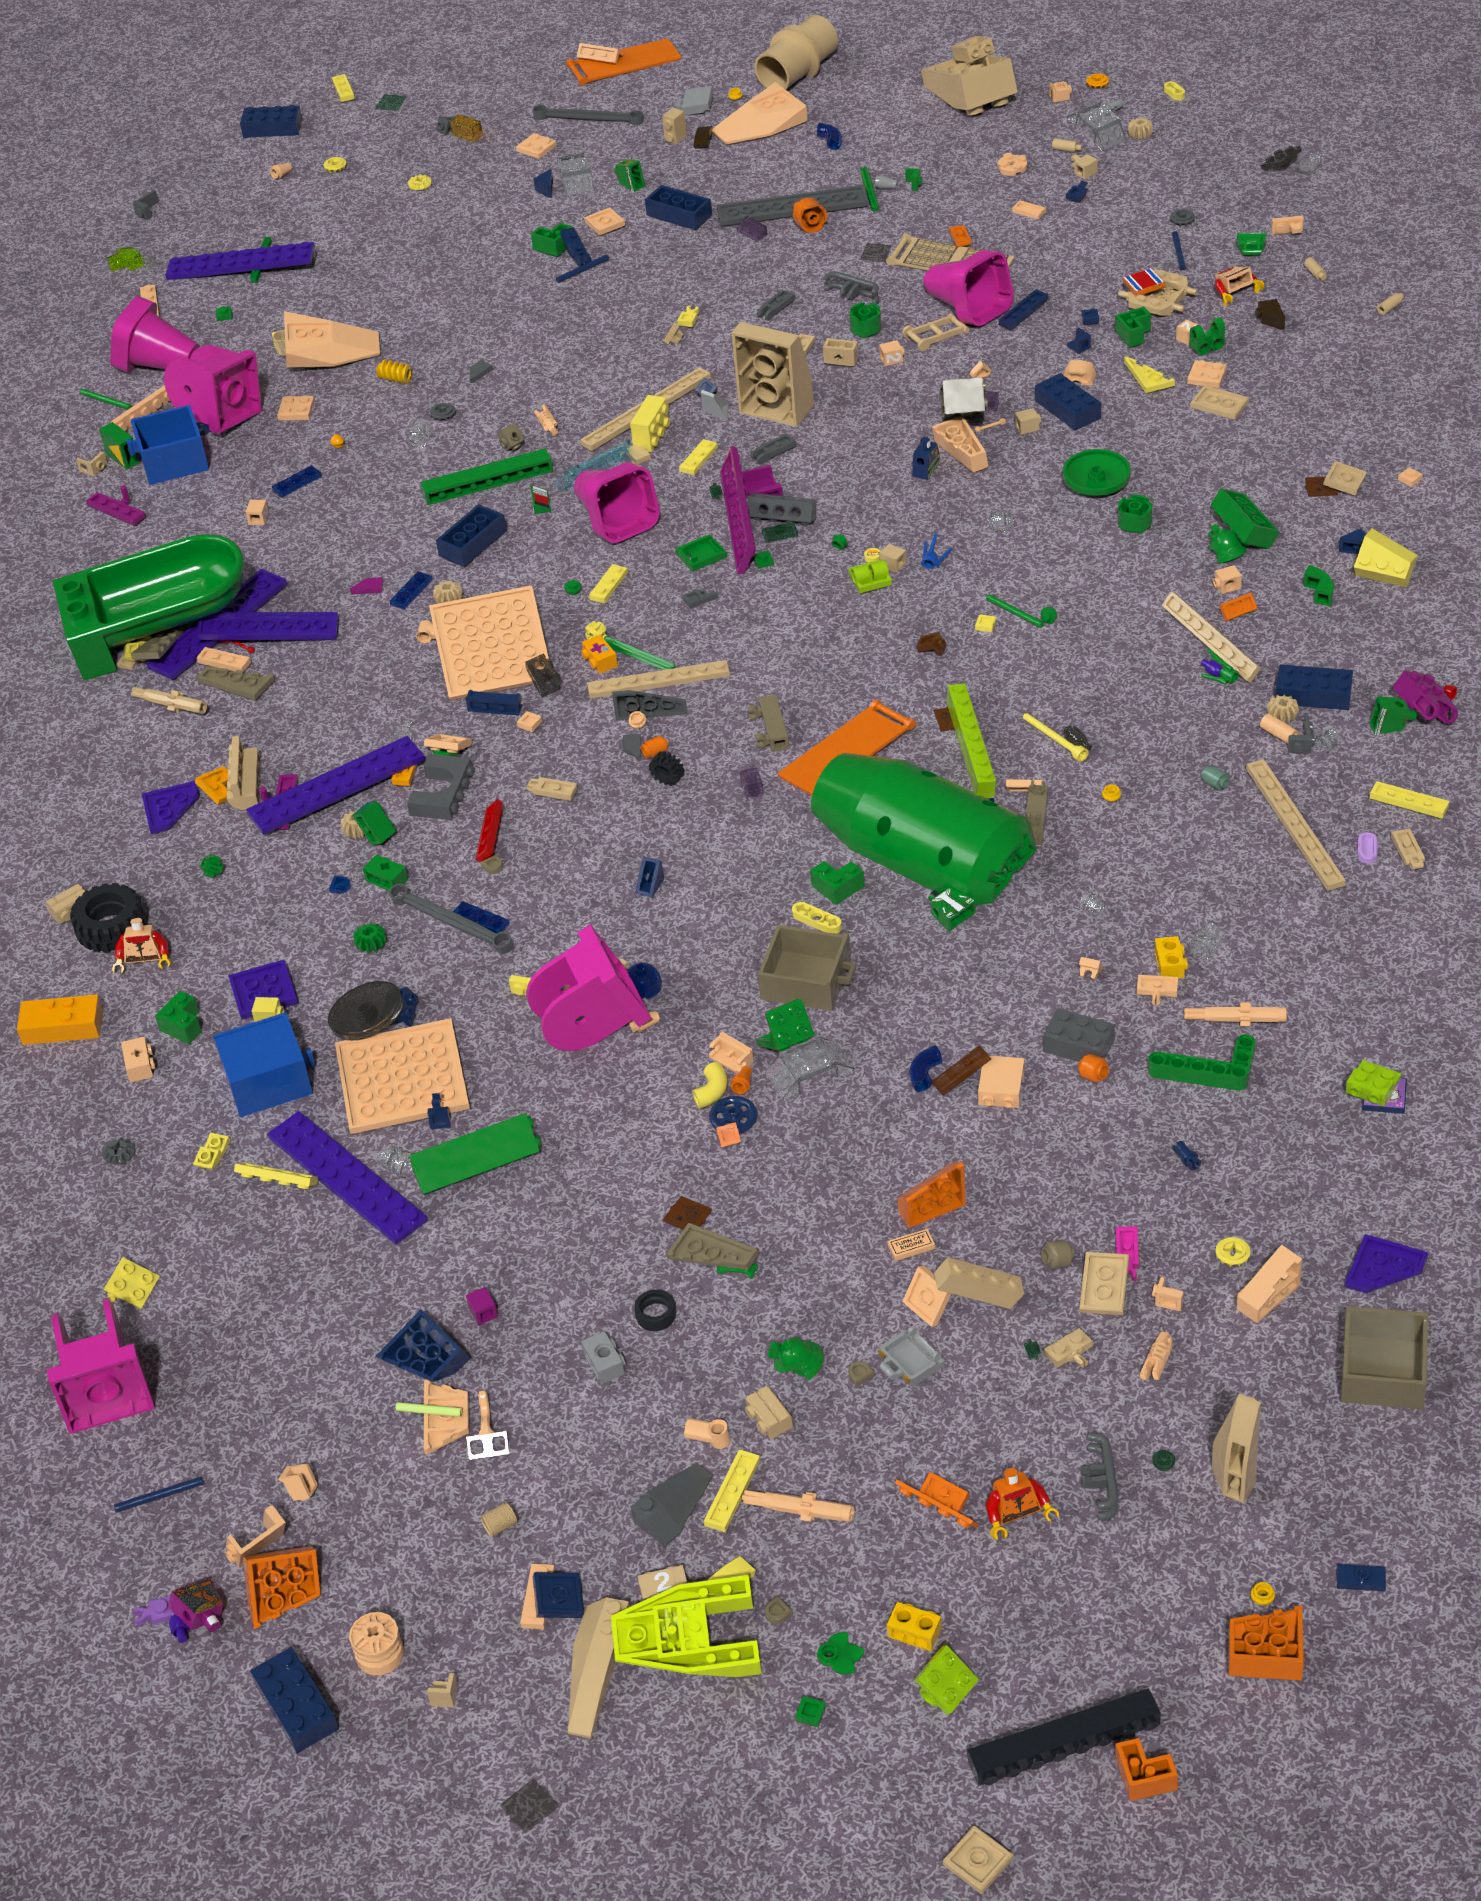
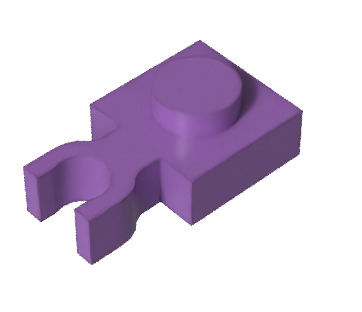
M170 1596L149 1601V1608L140 1607L133 1609L135 1616L142 1615V1617L135 1619L136 1626L143 1625L148 1620H151L153 1625L169 1621L170 1617L174 1615L168 1607Z

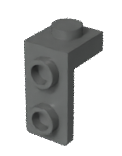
M155 190L133 202L137 216L146 220L151 218L149 208L159 202Z
M1309 715L1305 716V735H1289L1288 753H1311V746L1315 745V735H1311L1313 733V722L1309 721Z

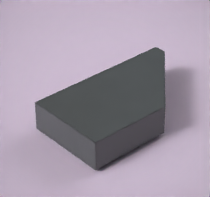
M483 360L470 367V383L475 382L493 370L492 365Z
M699 589L682 595V600L690 609L718 598L717 592L706 593L704 590Z
M641 734L623 735V752L628 755L631 754L636 757V760L641 761Z

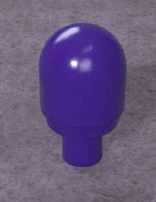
M1205 658L1201 661V665L1206 667L1205 670L1208 674L1221 677L1222 664L1215 660L1208 661Z
M172 1615L169 1619L171 1634L178 1639L179 1643H184L187 1641L189 1627L179 1616Z

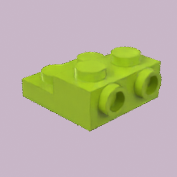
M1362 1060L1359 1067L1353 1070L1346 1082V1093L1385 1107L1400 1082L1402 1073Z

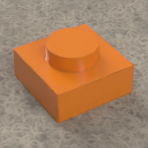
M736 1122L716 1128L721 1148L741 1143Z

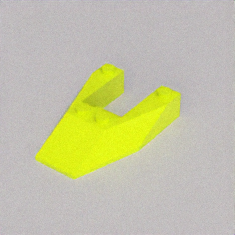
M749 1575L679 1584L612 1615L611 1623L615 1661L695 1675L744 1677L762 1674L757 1640L711 1647L709 1642L706 1615L753 1609Z

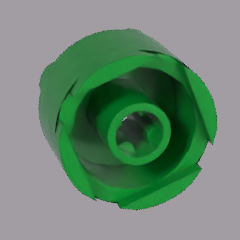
M862 302L850 308L849 319L852 333L859 335L860 338H867L881 331V312L878 305L874 303L865 305V302Z
M1131 495V498L1126 499L1124 497L1119 501L1118 524L1121 530L1141 534L1152 525L1153 504L1149 502L1147 497Z

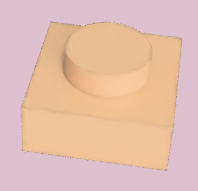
M1409 467L1398 475V480L1412 487L1422 480L1423 474Z
M526 711L517 721V726L533 732L542 723V716Z

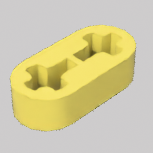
M1170 81L1164 84V92L1172 99L1178 101L1185 98V90L1177 83Z

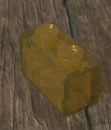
M458 114L450 120L452 136L471 142H476L483 136L481 121L463 116L462 114Z

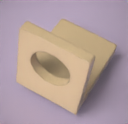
M100 452L90 462L80 458L76 459L79 472L95 476L108 465L105 452ZM82 464L86 465L88 470H85Z

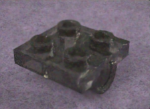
M1289 146L1284 150H1276L1273 153L1274 155L1266 158L1265 162L1260 166L1263 171L1279 166L1287 168L1297 160V155L1302 150L1300 146Z

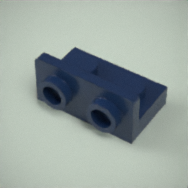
M407 986L388 993L382 1020L386 1027L403 1021L408 1027L413 1026L418 1002L416 994Z

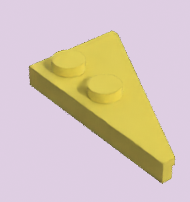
M1124 357L1125 365L1145 393L1175 386L1173 378L1168 380L1163 377V373L1157 372L1145 364L1140 366L1136 364V360Z

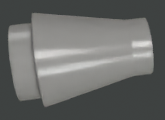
M881 174L876 176V188L896 189L897 180Z

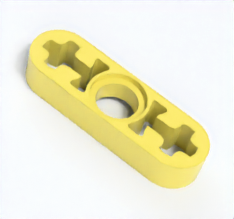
M798 902L792 906L793 917L798 921L828 933L837 934L842 929L841 919L805 902ZM816 916L821 917L820 920H813L812 918Z

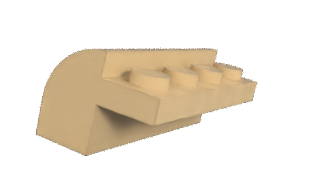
M233 736L232 744H229L227 801L236 809L246 810L260 803L261 758L257 747L243 749L240 736Z

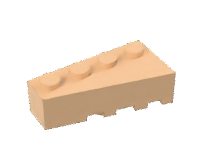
M963 415L932 426L935 442L970 471L976 472L988 467L986 451Z

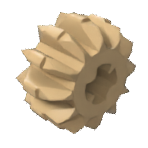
M1148 118L1132 119L1128 125L1129 137H1133V139L1145 140V138H1150V135H1152V122Z
M445 580V582H439V585L434 586L433 596L437 604L462 598L463 592L458 582Z
M1284 694L1283 696L1277 695L1276 698H1271L1267 705L1268 714L1289 724L1290 720L1295 721L1299 707L1296 699H1292V696L1286 697Z
M350 811L349 814H344V818L341 819L342 832L349 839L352 837L355 840L358 837L363 838L364 833L352 816L355 812Z

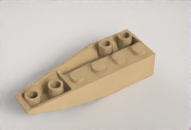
M1239 1393L1213 1442L1212 1471L1222 1494L1244 1504L1256 1483L1261 1402L1253 1397H1247Z

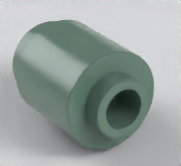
M1214 766L1205 767L1201 773L1204 783L1218 790H1222L1229 785V774Z

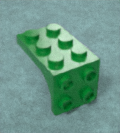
M795 999L767 1011L765 1016L771 1033L755 1040L759 1047L778 1050L779 1052L788 1050L795 1043L801 1044L808 1041V1038L815 1034L803 1001Z

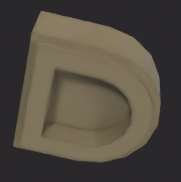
M498 855L480 862L481 867L488 874H497L503 869L502 860Z
M856 1361L848 1368L849 1378L856 1387L875 1376L871 1367L862 1361Z
M778 1596L768 1602L764 1609L765 1618L773 1624H780L793 1615L792 1610Z

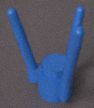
M937 533L934 534L929 552H927L928 543L924 542L921 564L928 569H933L935 566L939 567L943 559L952 551V548H949L938 559L937 554L933 551Z

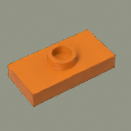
M1252 592L1219 605L1225 621L1258 609Z

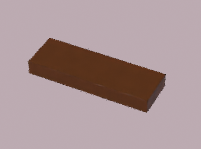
M979 1045L932 1080L931 1083L944 1096L989 1062L991 1058Z

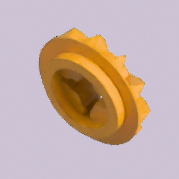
M1100 73L1092 74L1087 77L1086 83L1090 88L1101 89L1109 84V77Z

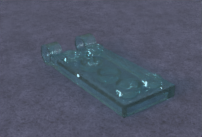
M627 440L579 465L569 467L564 472V475L557 478L555 482L556 487L560 490H565L571 482L576 480L581 472L588 469H596L612 460L615 462L623 458V455L629 452L628 449L632 446L631 441ZM560 479L566 482V486L560 483Z

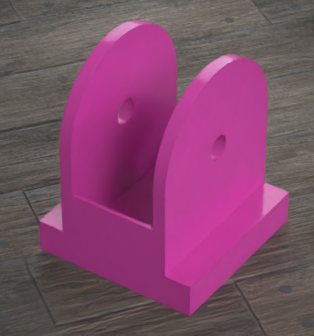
M204 345L194 351L191 359L177 358L171 361L165 369V389L174 407L190 405L195 421L208 424L209 431L219 434L262 412L256 352L244 350L238 353L213 345Z
M591 924L577 933L581 939L579 943L542 966L533 975L527 986V1002L531 1010L539 1017H542V1033L546 1041L559 1050H581L600 1042L632 1020L640 1027L652 1019L626 967ZM569 985L566 990H560L563 986ZM584 1016L581 1021H575L578 1017Z
M110 1297L103 1299L109 1331L70 1343L60 1313L57 1312L51 1315L61 1365L46 1370L49 1384L69 1434L155 1409L153 1397L134 1344L126 1346Z

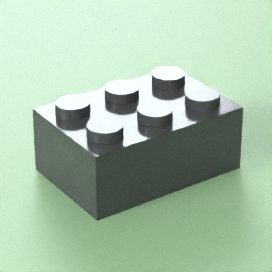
M1058 1008L1043 1035V1052L1077 1062L1087 1054H1094L1105 1059L1115 1040V1024Z

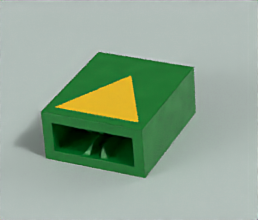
M113 422L99 428L106 455L126 470L140 463L138 453H134L131 456L126 440H134L131 435Z

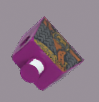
M210 1577L171 1591L168 1607L190 1629L194 1630L205 1626L209 1632H214L220 1627L219 1619L223 1602Z

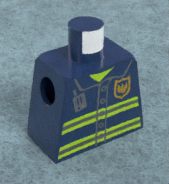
M923 437L913 453L912 476L928 480L940 463L938 444L930 442L928 437Z

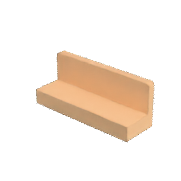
M584 43L579 44L577 57L580 59L617 64L618 57L623 56L619 49Z

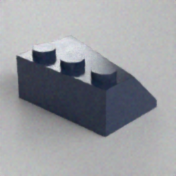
M422 1309L375 1356L432 1383L455 1374L471 1358Z

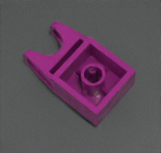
M1404 670L1392 687L1405 700L1411 710L1418 711L1424 718L1435 720L1438 717L1447 724H1452L1456 721L1458 716L1456 706L1444 692L1445 689L1435 682V678L1428 673L1420 674L1414 670L1412 672ZM1451 710L1452 717L1448 719L1447 714Z

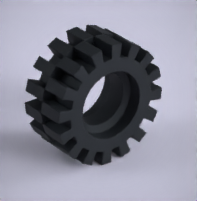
M660 751L649 763V771H652L650 774L655 776V780H660L659 783L662 784L664 782V785L669 784V786H672L683 775L684 768L683 764H680L681 760H677L675 755L671 756L670 752Z

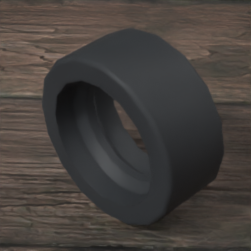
M660 1289L649 1290L642 1293L635 1301L634 1311L638 1325L645 1330H664L672 1325L676 1318L674 1299L666 1291ZM652 1304H662L668 1307V1310L663 1315L657 1317H649L643 1314V1310Z

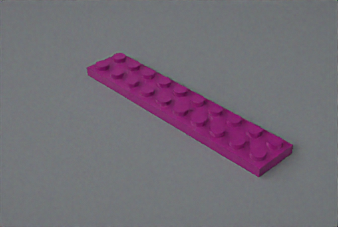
M731 446L720 470L738 575L744 574L746 569H749L750 559L755 555L756 547L754 546L752 525H750V515L748 514L749 505L746 502L747 495L745 494V484H743V474L741 473L742 465L739 462L740 455L738 454L737 447Z

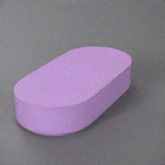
M1365 832L1358 837V859L1363 863H1373L1377 860L1378 839L1375 834Z

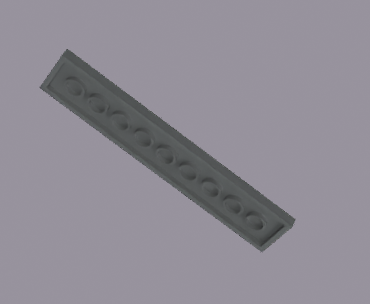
M864 185L718 204L716 206L720 226L791 217L793 216L794 204L804 198H814L826 211L830 212L868 206V198Z

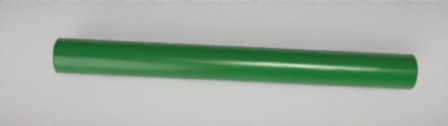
M85 389L80 390L81 395L128 410L132 407L129 403Z
M991 594L987 595V601L1039 628L1044 626L1043 621Z

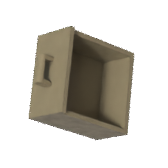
M777 925L758 972L760 1000L786 1004L795 999H801L805 1007L833 1011L842 984H850L856 968V964L851 962L849 933L845 932L844 935Z
M1346 1306L1341 1402L1423 1410L1427 1385L1428 1313Z

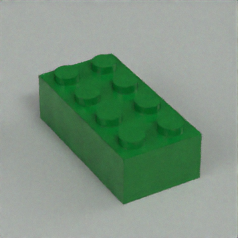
M1220 488L1211 503L1215 510L1214 512L1221 516L1223 522L1240 538L1241 543L1247 546L1249 544L1254 545L1260 549L1262 547L1269 549L1278 536L1279 530L1246 494Z

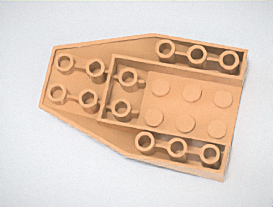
M775 82L714 127L712 133L725 144L771 136L806 122L807 108L804 103Z
M284 311L286 367H331L380 355L378 331Z

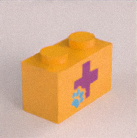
M601 635L582 642V657L584 660L587 659L591 668L595 669L599 674L618 667L616 653Z

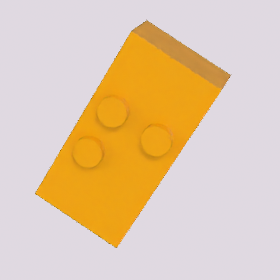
M96 994L21 1001L17 1032L22 1045L100 1038L103 1008L99 996Z

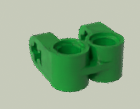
M1221 317L1211 320L1210 329L1205 334L1201 325L1190 328L1189 346L1199 356L1208 354L1211 349L1217 351L1225 344V323Z

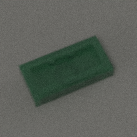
M794 522L761 529L765 543L798 537V531Z

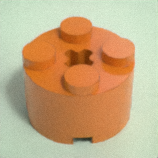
M804 198L794 204L793 219L804 231L814 233L823 228L822 225L824 222L826 223L828 217L827 211L814 198Z

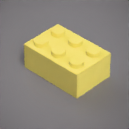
M648 395L630 423L634 446H643L648 452H652L654 447H657L659 439L663 437L665 429L670 425V418H668L669 406L665 397Z

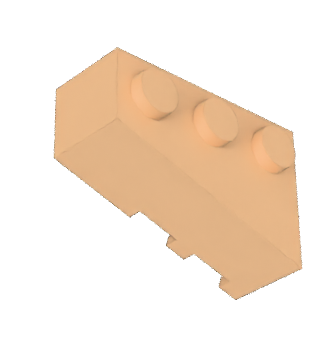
M1281 1245L1246 1287L1238 1293L1237 1309L1258 1323L1300 1286L1302 1258Z

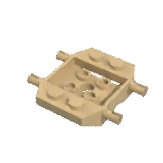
M1154 269L1165 282L1166 288L1137 296L1132 291L1120 290L1118 293L1119 297L1126 298L1129 308L1137 309L1144 306L1149 313L1171 316L1175 310L1183 312L1185 306L1179 305V302L1183 301L1188 294L1196 296L1198 289L1188 286L1186 276Z

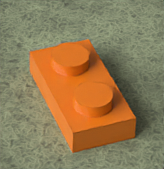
M964 225L949 227V233L956 247L971 245V238Z

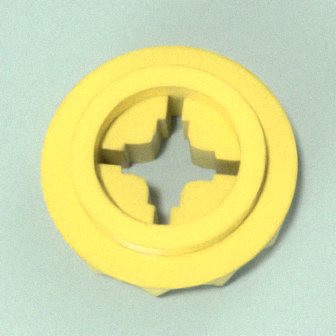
M332 157L324 162L325 171H329V173L341 172L347 166L346 160L340 157Z
M421 174L411 177L408 181L409 187L413 190L426 189L432 183L430 177Z
M1225 1238L1216 1246L1217 1259H1220L1222 1264H1229L1230 1267L1232 1265L1240 1267L1241 1263H1247L1250 1257L1249 1245L1240 1238ZM1235 1248L1236 1253L1234 1256H1231V1250Z

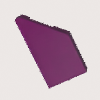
M383 577L365 578L350 588L351 595L382 593Z

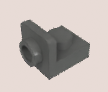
M439 116L436 130L446 135L448 128L460 127L461 121L453 117Z

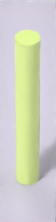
M396 1403V1411L458 1417L462 1415V1408Z

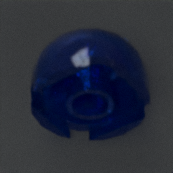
M640 962L631 965L627 969L641 998L651 999L661 991L662 979L659 971L652 964Z

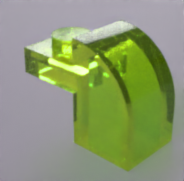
M131 247L119 248L116 254L106 257L109 270L112 272L123 267L133 271L144 266L141 253Z

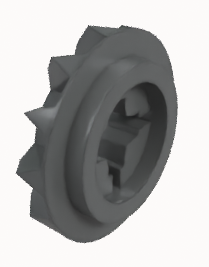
M1180 209L1171 213L1170 218L1174 225L1187 226V224H1192L1195 221V214L1192 211Z
M440 403L431 408L430 415L434 420L447 421L448 418L452 419V416L455 415V407L449 403Z
M120 1137L118 1140L112 1139L111 1143H106L105 1148L102 1149V1156L107 1163L118 1165L130 1160L134 1155L135 1148L129 1139L124 1140ZM119 1147H121V1149L118 1150L117 1154H115V1151H116Z

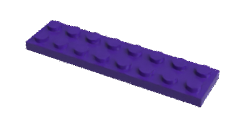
M217 612L199 619L197 639H337L338 612Z

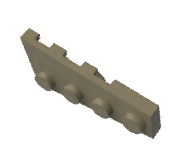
M180 625L168 632L165 630L159 632L130 653L132 659H140V661L160 659L185 631L183 625Z
M206 667L197 676L199 683L256 700L275 680L274 674L262 676L258 672L245 674L241 670L229 672L228 669Z
M691 1223L687 1224L666 1253L667 1258L670 1260L745 1270L751 1267L759 1255L758 1249Z

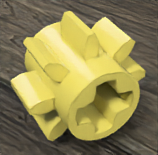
M593 621L585 627L587 639L601 635L603 638L607 636L605 634L606 627L601 622Z

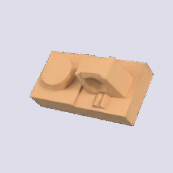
M1303 215L1272 218V235L1292 232V234L1302 233Z

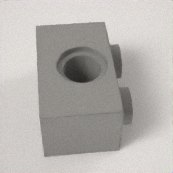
M605 1331L581 1341L583 1354L600 1385L625 1375L623 1366L626 1365L624 1357L621 1353L618 1354L616 1352L617 1347L613 1338H608Z

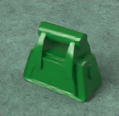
M1237 233L1236 245L1239 251L1243 252V255H1261L1266 246L1267 233Z

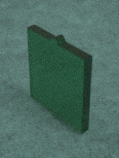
M384 94L376 109L398 111L406 96Z

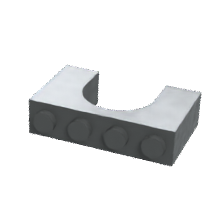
M428 754L423 766L426 779L443 780L452 784L440 792L412 790L407 802L409 815L452 820L453 815L458 811L459 801L463 800V792L468 788L469 778L474 774V767L471 765L470 758Z

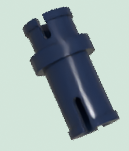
M1178 1141L1177 1144L1181 1149L1174 1145L1173 1151L1179 1155L1182 1163L1189 1167L1190 1170L1198 1169L1195 1163L1200 1167L1201 1160L1198 1159L1196 1152L1191 1151L1183 1141Z

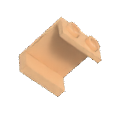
M990 1056L991 1060L983 1065L981 1069L978 1105L1019 1108L1020 1087L1025 1072L1024 1058Z
M273 1505L264 1511L263 1524L267 1531L245 1547L241 1548L231 1534L227 1537V1552H225V1555L232 1564L236 1563L238 1567L242 1566L243 1556L258 1554L284 1535L286 1522Z

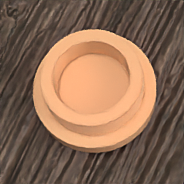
M639 711L631 713L629 717V724L635 729L642 728L647 721L646 716Z

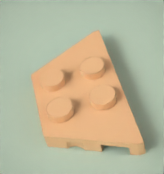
M424 1380V1405L462 1408L461 1417L424 1414V1452L429 1454L469 1433V1396L467 1391L452 1389L444 1384L440 1387L428 1380Z

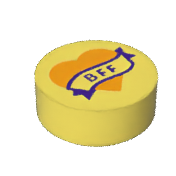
M877 548L867 549L864 552L865 561L869 563L879 560L880 550Z

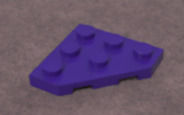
M195 781L142 793L151 834L169 830L199 798Z
M1365 1234L1345 1281V1287L1369 1293L1420 1275L1428 1259L1429 1252Z

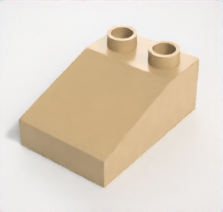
M986 55L973 62L957 61L953 58L921 70L924 86L952 107L966 110L967 115L983 112V105L990 102L992 106L1004 105L1009 102V95L1018 93L1011 58Z
M740 322L731 332L739 413L797 427L814 406L812 377L799 335Z

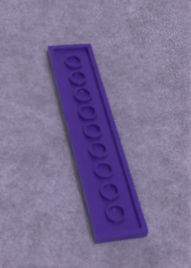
M314 242L290 243L282 246L275 245L273 247H260L257 249L232 250L230 252H217L197 256L189 255L181 258L174 257L169 261L165 276L167 280L311 264L315 244Z
M260 569L242 584L235 599L219 612H255L287 585V581L285 578ZM198 621L181 634L160 659H151L146 663L149 670L174 680L197 660L196 657L205 647L212 648L219 640H198Z
M405 736L246 809L247 815L264 835L425 761L424 754L408 736Z
M296 1112L267 1133L268 1138L310 1174L317 1176L322 1184L395 1245L428 1221L426 1215L301 1112Z

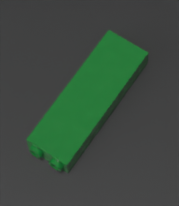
M524 1113L409 1155L408 1158L421 1194L423 1195L540 1152L539 1147H541L539 1137L533 1134L532 1128H534L531 1116L527 1117V1114Z

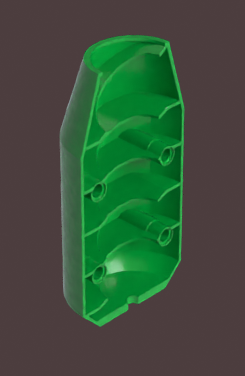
M842 753L827 764L813 790L811 799L812 813L850 850L932 891L936 890L940 894L948 888H953L975 899V906L993 903L1010 883L1014 872H1019L1037 850L1032 826L1026 817L907 760Z

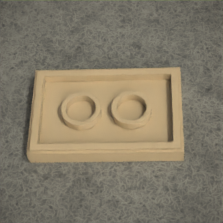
M1204 385L1190 402V407L1235 420L1249 403V397Z
M1086 1252L1080 1312L1124 1315L1129 1254Z

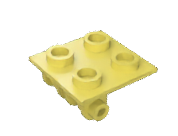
M122 1257L106 1284L104 1291L108 1292V1297L113 1302L120 1298L142 1309L160 1276Z

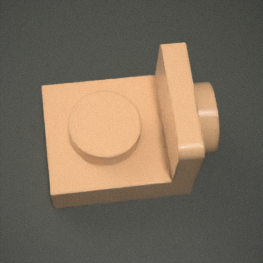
M1161 1277L1159 1284H1154L1152 1296L1155 1297V1306L1181 1311L1183 1291L1166 1288L1165 1278Z

